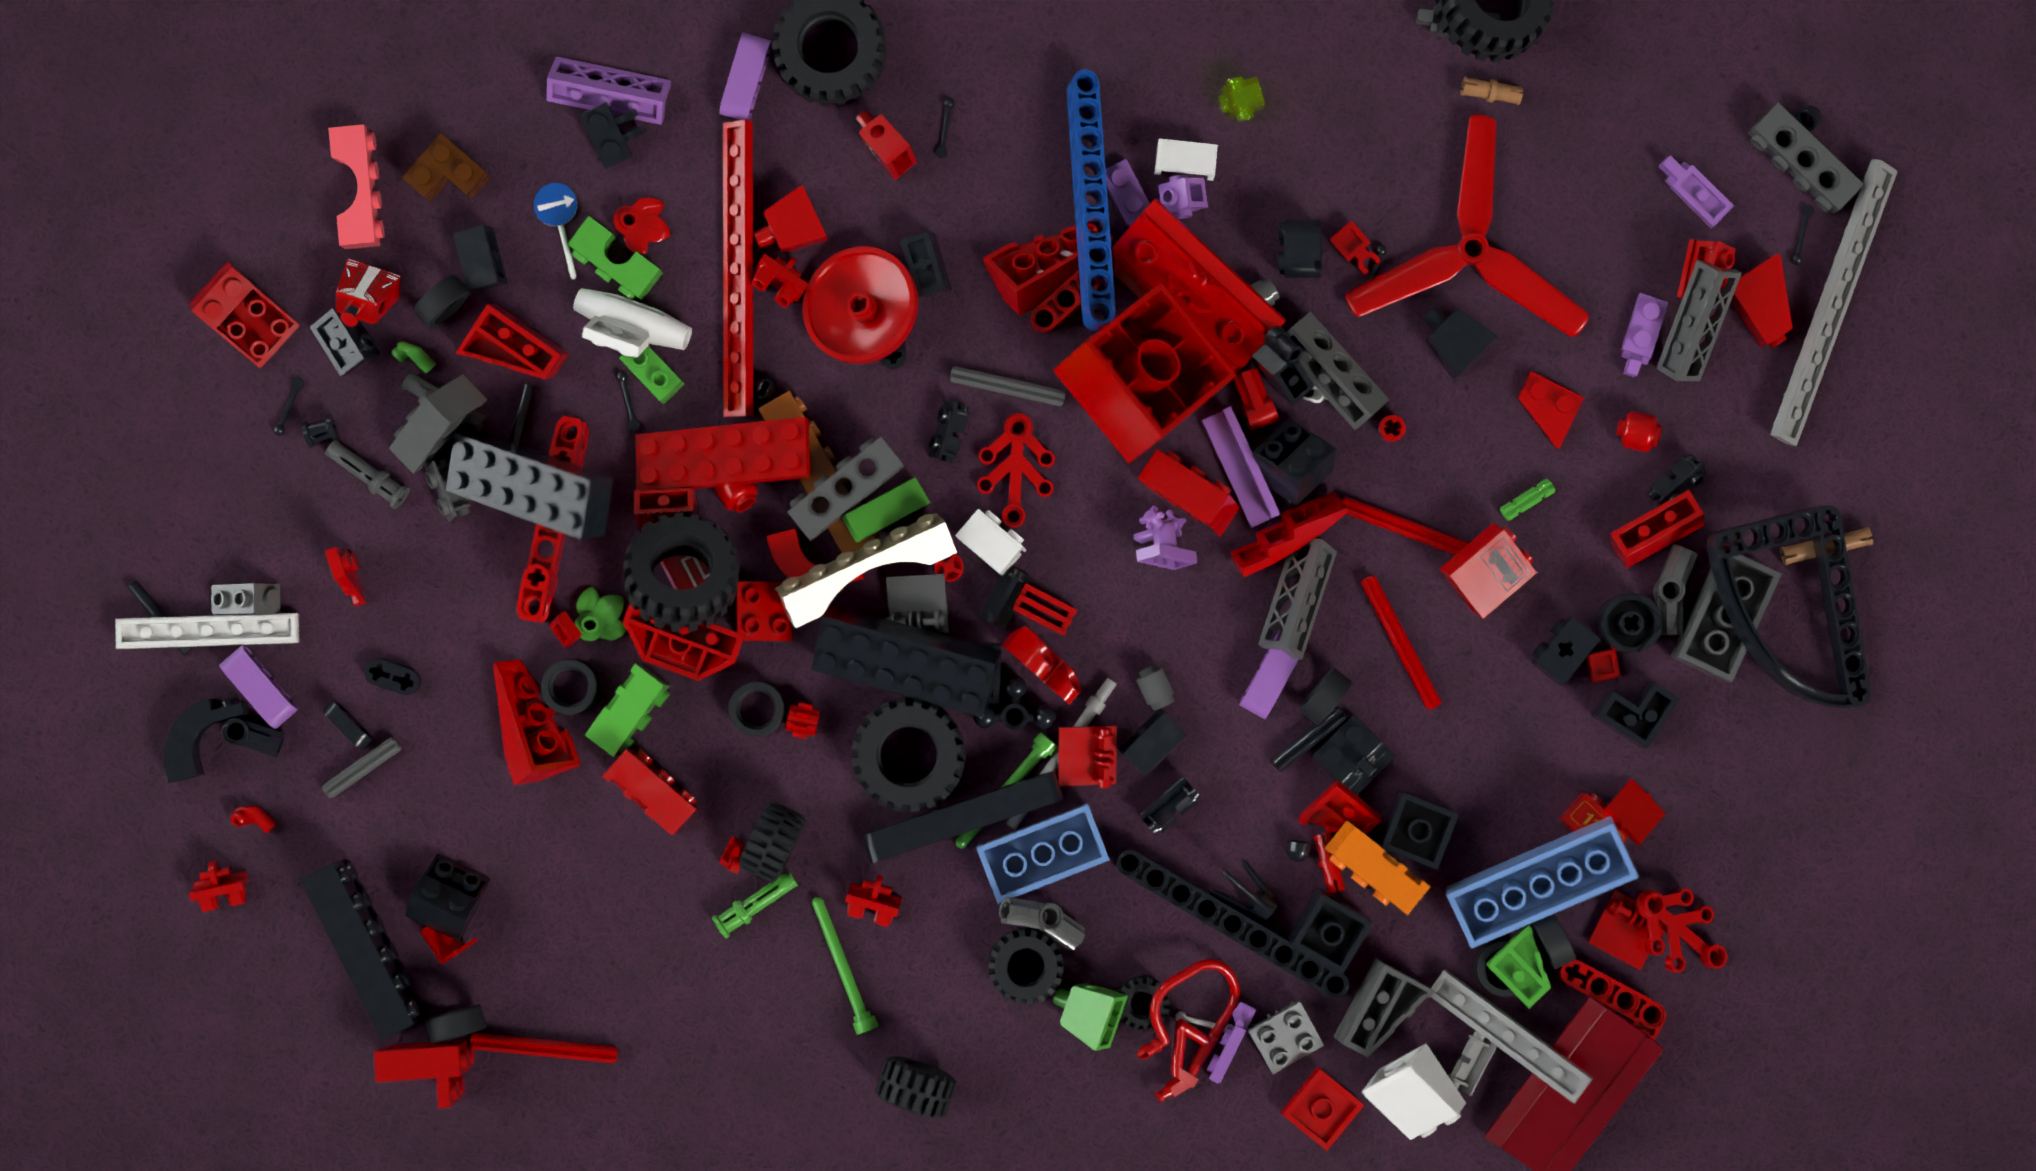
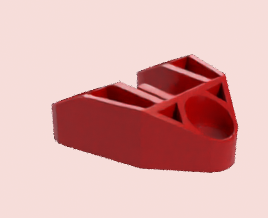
M1026 626L1013 631L1002 643L1004 648L1069 705L1081 693L1080 683L1075 670Z

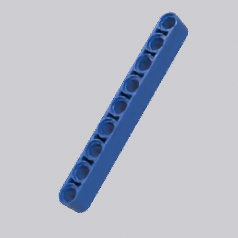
M1082 69L1072 78L1067 86L1066 93L1082 320L1087 329L1099 332L1114 319L1116 308L1100 86L1098 76L1093 71ZM1077 83L1085 84L1088 91L1081 90ZM1079 111L1087 112L1090 119H1084ZM1081 139L1090 141L1092 148L1084 146ZM1083 167L1092 169L1095 176L1087 175ZM1085 196H1092L1096 200V205L1088 203ZM1087 224L1096 226L1099 233H1092L1088 229ZM1089 253H1096L1100 257L1101 262H1094L1090 258ZM1091 281L1100 283L1103 291L1095 290L1092 287ZM1093 310L1101 311L1105 320L1097 319L1094 316Z

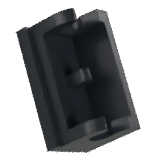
M480 225L453 234L466 285L470 291L479 290L480 292L508 284L493 227Z
M926 231L900 240L909 271L917 287L918 297H930L937 292L952 290L935 233Z
M1158 709L1118 750L1144 776H1147L1187 734L1166 712Z

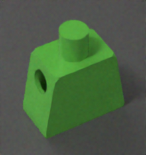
M1083 983L1074 985L1071 991L1064 988L1058 989L1053 1003L1064 1009L1060 1020L1061 1026L1090 1048L1097 1051L1111 1047L1128 995L1093 984Z

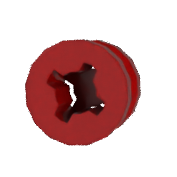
M957 554L942 559L934 565L936 574H945V582H955L962 576L964 571L963 561Z

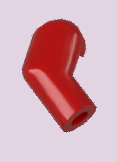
M257 805L241 806L235 809L234 813L230 816L231 823L234 826L242 827L243 825L257 824L266 834L278 824Z

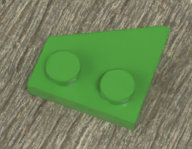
M1529 925L1524 926L1486 963V966L1529 1009L1551 988L1542 965L1540 953L1533 938L1532 928Z

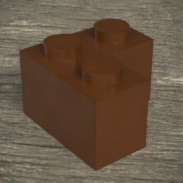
M441 133L402 177L403 180L429 202L437 196L449 181L473 199L491 178Z

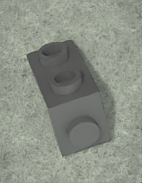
M280 584L212 585V614L280 613Z

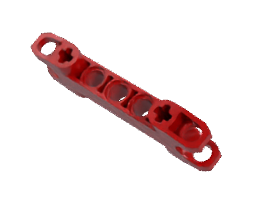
M562 416L556 423L549 455L561 460L569 458L570 463L583 467L590 433L587 423L582 422L578 418ZM576 426L577 436L572 440H568V430ZM537 523L528 565L522 576L517 614L520 619L544 623L549 618L558 584V571L566 534ZM546 541H551L554 545V552L549 557H543L540 552L541 545ZM538 574L545 575L544 582L536 580ZM536 599L540 604V608L533 615L530 612V603Z

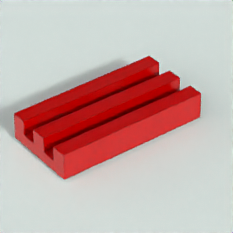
M1027 583L1023 584L1011 607L1012 610L1062 636H1065L1073 616L1078 611ZM1027 591L1067 611L1066 617L1026 597ZM1021 602L1063 622L1061 627L1019 607Z

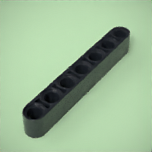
M1053 770L861 835L870 864L1053 804L1064 798Z

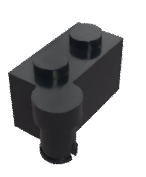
M1275 326L1267 332L1264 339L1265 344L1252 357L1271 387L1293 406L1315 386L1298 361L1303 354V349L1291 340V336L1281 326Z

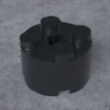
M1321 218L1285 219V222H1279L1278 235L1280 246H1284V252L1278 253L1280 275H1285V278H1321Z
M1633 593L1621 594L1611 597L1600 607L1596 616L1595 628L1600 640L1609 649L1619 653H1637L1650 648L1659 638L1662 627L1661 615L1656 604L1646 596ZM1625 618L1633 619L1630 623L1633 628L1625 629Z

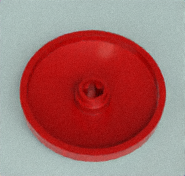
M853 247L834 254L815 271L804 294L803 319L810 338L824 353L840 362L848 364L872 363L890 355L910 334L918 312V291L911 273L892 254L875 247Z

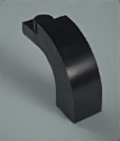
M216 698L206 699L194 704L178 717L168 733L164 747V767L168 783L205 775L199 751L203 735L211 726L218 722L250 714L247 702L238 703L237 698L220 702L221 708H218Z

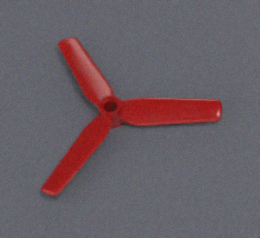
M1476 114L1469 118L1457 212L1462 239L1457 245L1432 248L1348 291L1345 295L1346 303L1355 316H1364L1452 279L1466 265L1474 266L1488 285L1568 336L1574 337L1584 329L1589 319L1588 312L1511 253L1489 247L1488 241L1485 238L1492 221L1497 123L1493 117ZM1467 243L1475 244L1479 249L1478 256H1469L1465 251V245Z

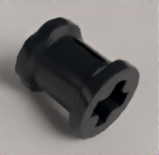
M327 414L324 419L312 423L307 421L301 423L303 436L310 448L315 447L316 443L330 438L333 440L339 439V432L331 414Z

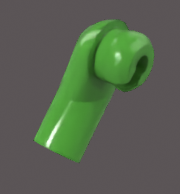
M399 342L397 343L398 346L392 350L393 356L399 362H404L409 356L425 374L436 365L422 348L411 343Z

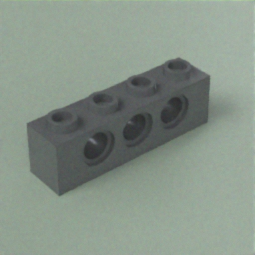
M1779 103L1774 105L1747 132L1752 137L1750 139L1751 143L1760 151L1766 150L1773 157L1772 163L1783 172L1788 171L1794 177L1793 183L1801 191L1810 192L1816 198L1814 200L1815 204L1824 212L1829 211L1833 214L1839 211L1864 185ZM1777 134H1782L1787 138V147H1782L1777 143ZM1798 154H1803L1808 158L1809 165L1807 168L1802 167L1798 163ZM1820 174L1826 175L1829 178V188H1825L1819 183Z
M1311 312L1287 331L1291 336V340L1303 349V354L1298 361L1312 383L1354 430L1359 428L1389 401L1388 397Z
M873 437L859 447L862 451L854 459L850 456L846 457L836 466L839 471L830 478L827 475L822 476L812 485L815 488L814 491L807 496L802 493L789 503L791 509L787 511L810 541L814 540L904 468L903 463L882 437L877 440ZM870 460L875 463L876 470L874 474L863 476L859 472V466L863 461ZM841 479H848L852 482V490L847 495H841L836 492V484ZM821 497L827 499L829 502L828 510L822 514L815 513L812 508L813 502Z

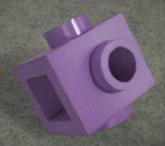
M1185 174L1169 177L1170 182L1158 185L1160 202L1172 214H1175L1178 219L1192 217L1193 211L1208 207L1204 178H1187Z

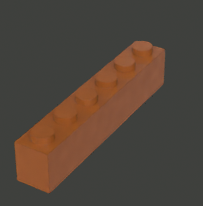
M790 391L758 408L765 421L805 417L803 412L807 410L799 394L793 397ZM814 420L809 422L810 478H800L808 495L815 490L812 485L822 476L827 475L830 478L837 472L832 464L837 460L829 446L823 448L820 444L818 437L822 434ZM839 480L836 484V492L841 495L849 494L847 490L851 487L849 480ZM817 498L813 502L819 514L825 513L829 508V502L825 498ZM860 502V503L857 504L854 508H852L849 512H851V511H853V510L859 508V507L862 506L863 504ZM842 518L828 528L842 553L854 552L862 548L866 542L881 538L879 532L856 543Z

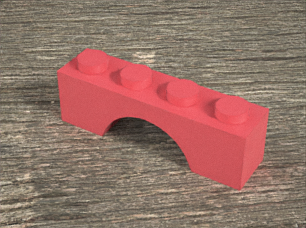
M364 124L328 128L331 157L335 161L349 166L354 172L358 184L357 195L353 204L345 212L337 216L339 246L344 249L381 246L380 238H384V225L382 220H378L377 209H381L382 200L380 192L375 191V180L379 179V169L377 162H373L372 150H376L375 134L370 132V129Z

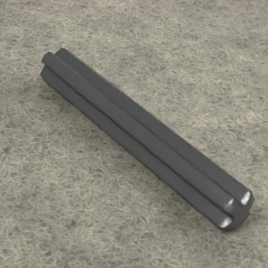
M953 366L950 374V381L953 383L1056 406L1064 404L1066 395L1064 390Z

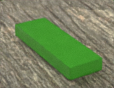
M915 477L845 514L841 518L855 542L858 543L927 506L930 501Z

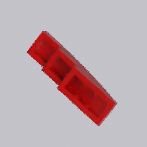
M1334 491L1281 513L1282 522L1256 532V542L1231 551L1232 561L1243 577L1262 570L1294 553L1321 535L1348 513L1347 507Z

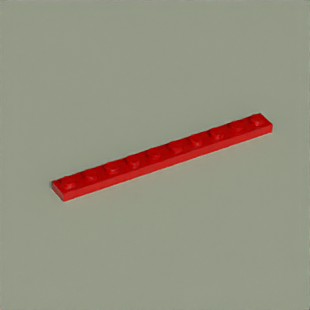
M749 120L723 123L724 417L727 418L754 416L753 286L751 285L753 279V121Z

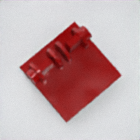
M738 581V589L736 590V631L745 635L744 641H793V625L788 619L775 589L782 585V582Z
M1117 726L1058 727L1059 786L1099 785V788H1111V784H1116Z
M1614 890L1588 943L1641 970L1649 955L1644 949V943L1649 936L1646 918L1638 913L1636 901ZM1659 920L1660 936L1662 937L1666 929Z

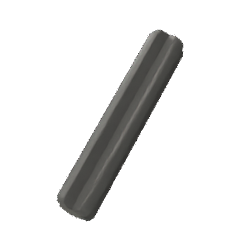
M394 737L387 739L322 786L326 796L334 798L401 750L398 741Z

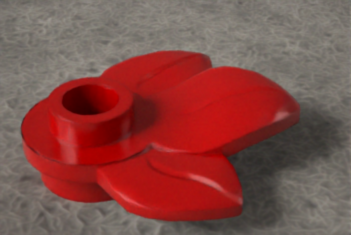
M641 198L633 206H622L614 213L613 225L623 235L625 246L631 252H638L644 256L648 249V242H660L670 237V230L662 218L658 217L664 207V203L659 199ZM625 215H630L633 218L632 225L624 223L623 218Z

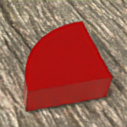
M732 836L719 860L721 865L736 874L740 871V858L744 851L743 841Z

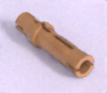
M1869 527L1844 533L1847 552L1851 549L1873 545V539H1869L1872 536ZM1813 540L1780 547V554H1784V556H1781L1784 565L1816 558ZM1829 540L1825 546L1828 555L1835 552V543L1832 540Z

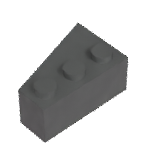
M464 374L435 392L431 389L419 398V407L413 409L406 416L408 422L394 433L393 436L396 439L389 449L413 474L439 455L453 439L452 433L461 423L464 426L471 419L467 414L481 407L487 399Z
M1375 958L1333 1037L1343 1045L1369 1057L1395 1032L1394 1029L1406 1017L1409 1018L1415 1012L1414 1009L1427 997L1430 998L1436 991Z

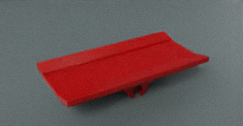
M1156 198L1111 248L1113 274L1139 298H1142L1162 282L1236 375L1250 361L1252 355L1265 344L1264 339L1267 332L1275 326H1282L1287 321Z

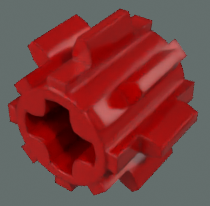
M799 702L798 706L791 704L787 717L786 731L793 732V737L807 739V735L815 736L820 710L813 709V704Z

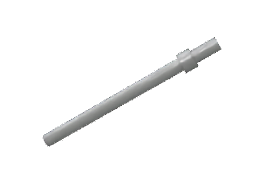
M1107 677L1095 696L1091 695L1085 703L1087 707L1073 727H1087L1094 716L1102 712L1106 706L1104 702L1117 685L1115 682ZM1058 749L1040 774L1053 770L1056 772L1058 770ZM1028 812L1009 818L1006 824L1016 830Z

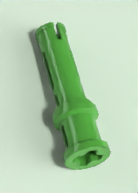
M787 870L775 882L764 886L743 902L736 900L727 911L719 916L715 914L711 918L724 938L727 939L733 930L744 923L746 925L751 923L753 915L797 887L798 884Z

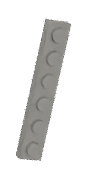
M1447 969L1442 971L1431 989L1436 991L1431 998L1571 1102H1577L1593 1079L1592 1076Z

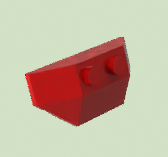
M630 603L623 620V624L642 661L696 681H700L735 664L745 638L744 634L717 623L704 627L702 623L698 625V630L690 632L688 627L680 628V632H673L671 627L666 625L661 629L654 626L653 619L645 621L640 617V609L634 610Z

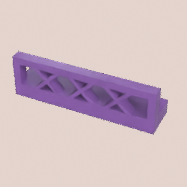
M556 56L547 76L546 101L588 110L607 102L613 115L618 116L629 110L636 109L638 115L634 119L662 125L665 115V101L671 88V80ZM562 68L572 70L574 73L565 74L560 73L559 70ZM596 75L601 76L603 79L593 80L589 77ZM624 81L629 82L632 85L622 86L618 83ZM653 87L662 90L660 93H655L646 89Z
M1231 406L1223 409L1220 413L1202 420L1203 426L1250 528L1279 516L1280 512L1259 466L1252 456V451Z

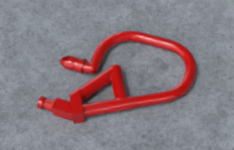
M1204 959L1193 963L1165 980L1152 997L1150 1019L1158 1039L1153 1038L1150 1043L1139 1048L1136 1054L1139 1059H1148L1156 1052H1161L1162 1048L1170 1042L1168 1033L1161 1020L1160 1007L1163 998L1172 988L1203 970L1213 969L1224 975L1230 989L1228 1004L1208 1035L1183 1019H1179L1176 1022L1170 1074L1175 1076V1078L1167 1082L1161 1091L1154 1093L1159 1103L1165 1101L1164 1099L1171 1096L1176 1097L1190 1087L1194 1088L1199 1080L1196 1078L1197 1073L1218 1042L1220 1035L1233 1016V1011L1239 1004V982L1233 970L1222 961ZM1187 1036L1201 1046L1187 1069L1184 1070L1183 1062Z

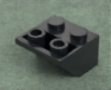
M1289 418L1253 451L1252 456L1272 489L1295 505H1298L1333 472L1336 448Z
M437 854L411 893L405 916L459 941L470 924L491 879Z

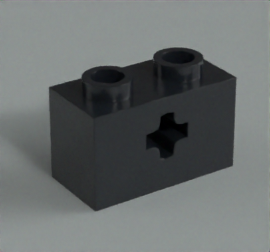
M1567 617L1566 620L1563 618L1559 619L1550 631L1554 634L1547 643L1542 641L1532 653L1535 659L1531 664L1558 685L1566 684L1600 641L1597 635L1574 617ZM1568 643L1569 645L1566 649L1569 654L1558 655L1561 651L1558 645Z

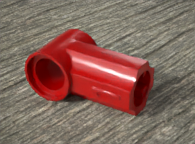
M1257 368L1242 372L1233 378L1243 404L1242 411L1244 417H1247L1249 421L1247 425L1250 431L1279 421L1275 405L1271 397L1267 396Z

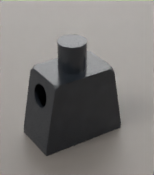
M1434 306L1423 317V320L1434 330L1426 340V343L1453 379L1458 377L1497 337L1495 333L1459 309H1456L1447 318Z

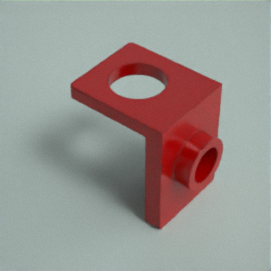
M428 926L420 930V933L441 965L478 941L475 937L463 944L461 940L457 941Z

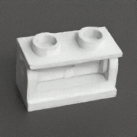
M977 509L955 536L1004 577L1021 556V550L1024 553L1026 552V549L1021 545L1024 539L1012 529L1006 532L998 526L1002 521L991 511L988 510L984 514L981 510Z

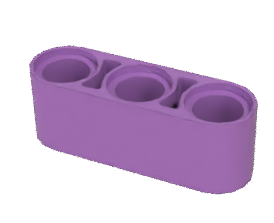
M742 33L722 97L719 111L721 115L750 121L752 113L749 112L750 109H754L760 89L758 82H762L769 59L766 55L771 52L772 40Z
M1279 630L1274 641H1280L1283 631ZM1268 649L1259 665L1260 669H1257L1245 691V696L1243 695L1239 702V706L1265 720L1299 659H1292L1282 650Z
M241 645L219 666L261 717L271 727L277 729L299 708L294 701L292 703L289 701L291 697L275 679H270L272 675L256 657L252 658L251 654L253 653L246 646Z

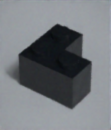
M1647 682L1634 704L1614 691H1606L1591 716L1639 748L1648 749L1680 698L1657 683Z

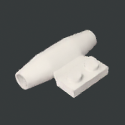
M581 288L574 301L573 309L590 319L584 326L582 338L592 341L595 345L607 346L618 350L625 356L638 357L648 344L685 350L691 338L692 328L659 309L617 294Z

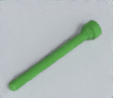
M1040 732L1033 740L1035 742L1032 746L1033 751L1002 787L1022 781L1042 757L1052 756L1058 749V745L1044 733ZM982 827L961 834L956 840V846L960 849L965 848Z
M815 897L812 900V905L854 1010L855 1016L853 1019L855 1023H853L856 1035H859L879 1025L875 1015H871L870 1010L866 1011L825 903L821 897Z

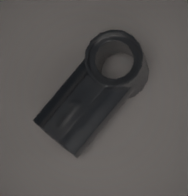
M245 717L229 719L224 723L221 731L222 737L229 744L240 745L273 757L278 756L285 738V732L252 722ZM234 723H240L244 727L245 732L241 739L234 737L231 732Z

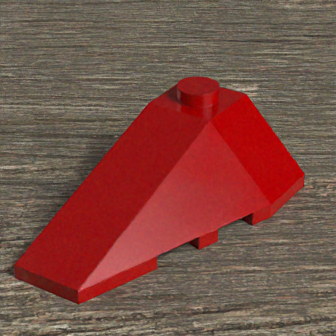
M521 659L495 662L493 669L504 754L513 784L539 782L580 766L581 763L571 735L567 729L561 732L552 719L556 712L550 707L546 709L537 696L540 688Z

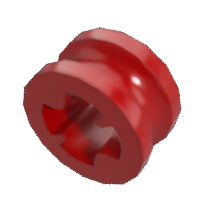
M1389 415L1380 421L1378 432L1383 440L1395 442L1404 436L1406 425L1401 417ZM1387 421H1390L1392 424L1396 422L1399 424L1400 429L1396 430L1399 432L1397 436H1394L1392 433L1388 435L1385 433L1384 428L1388 427L1385 425Z

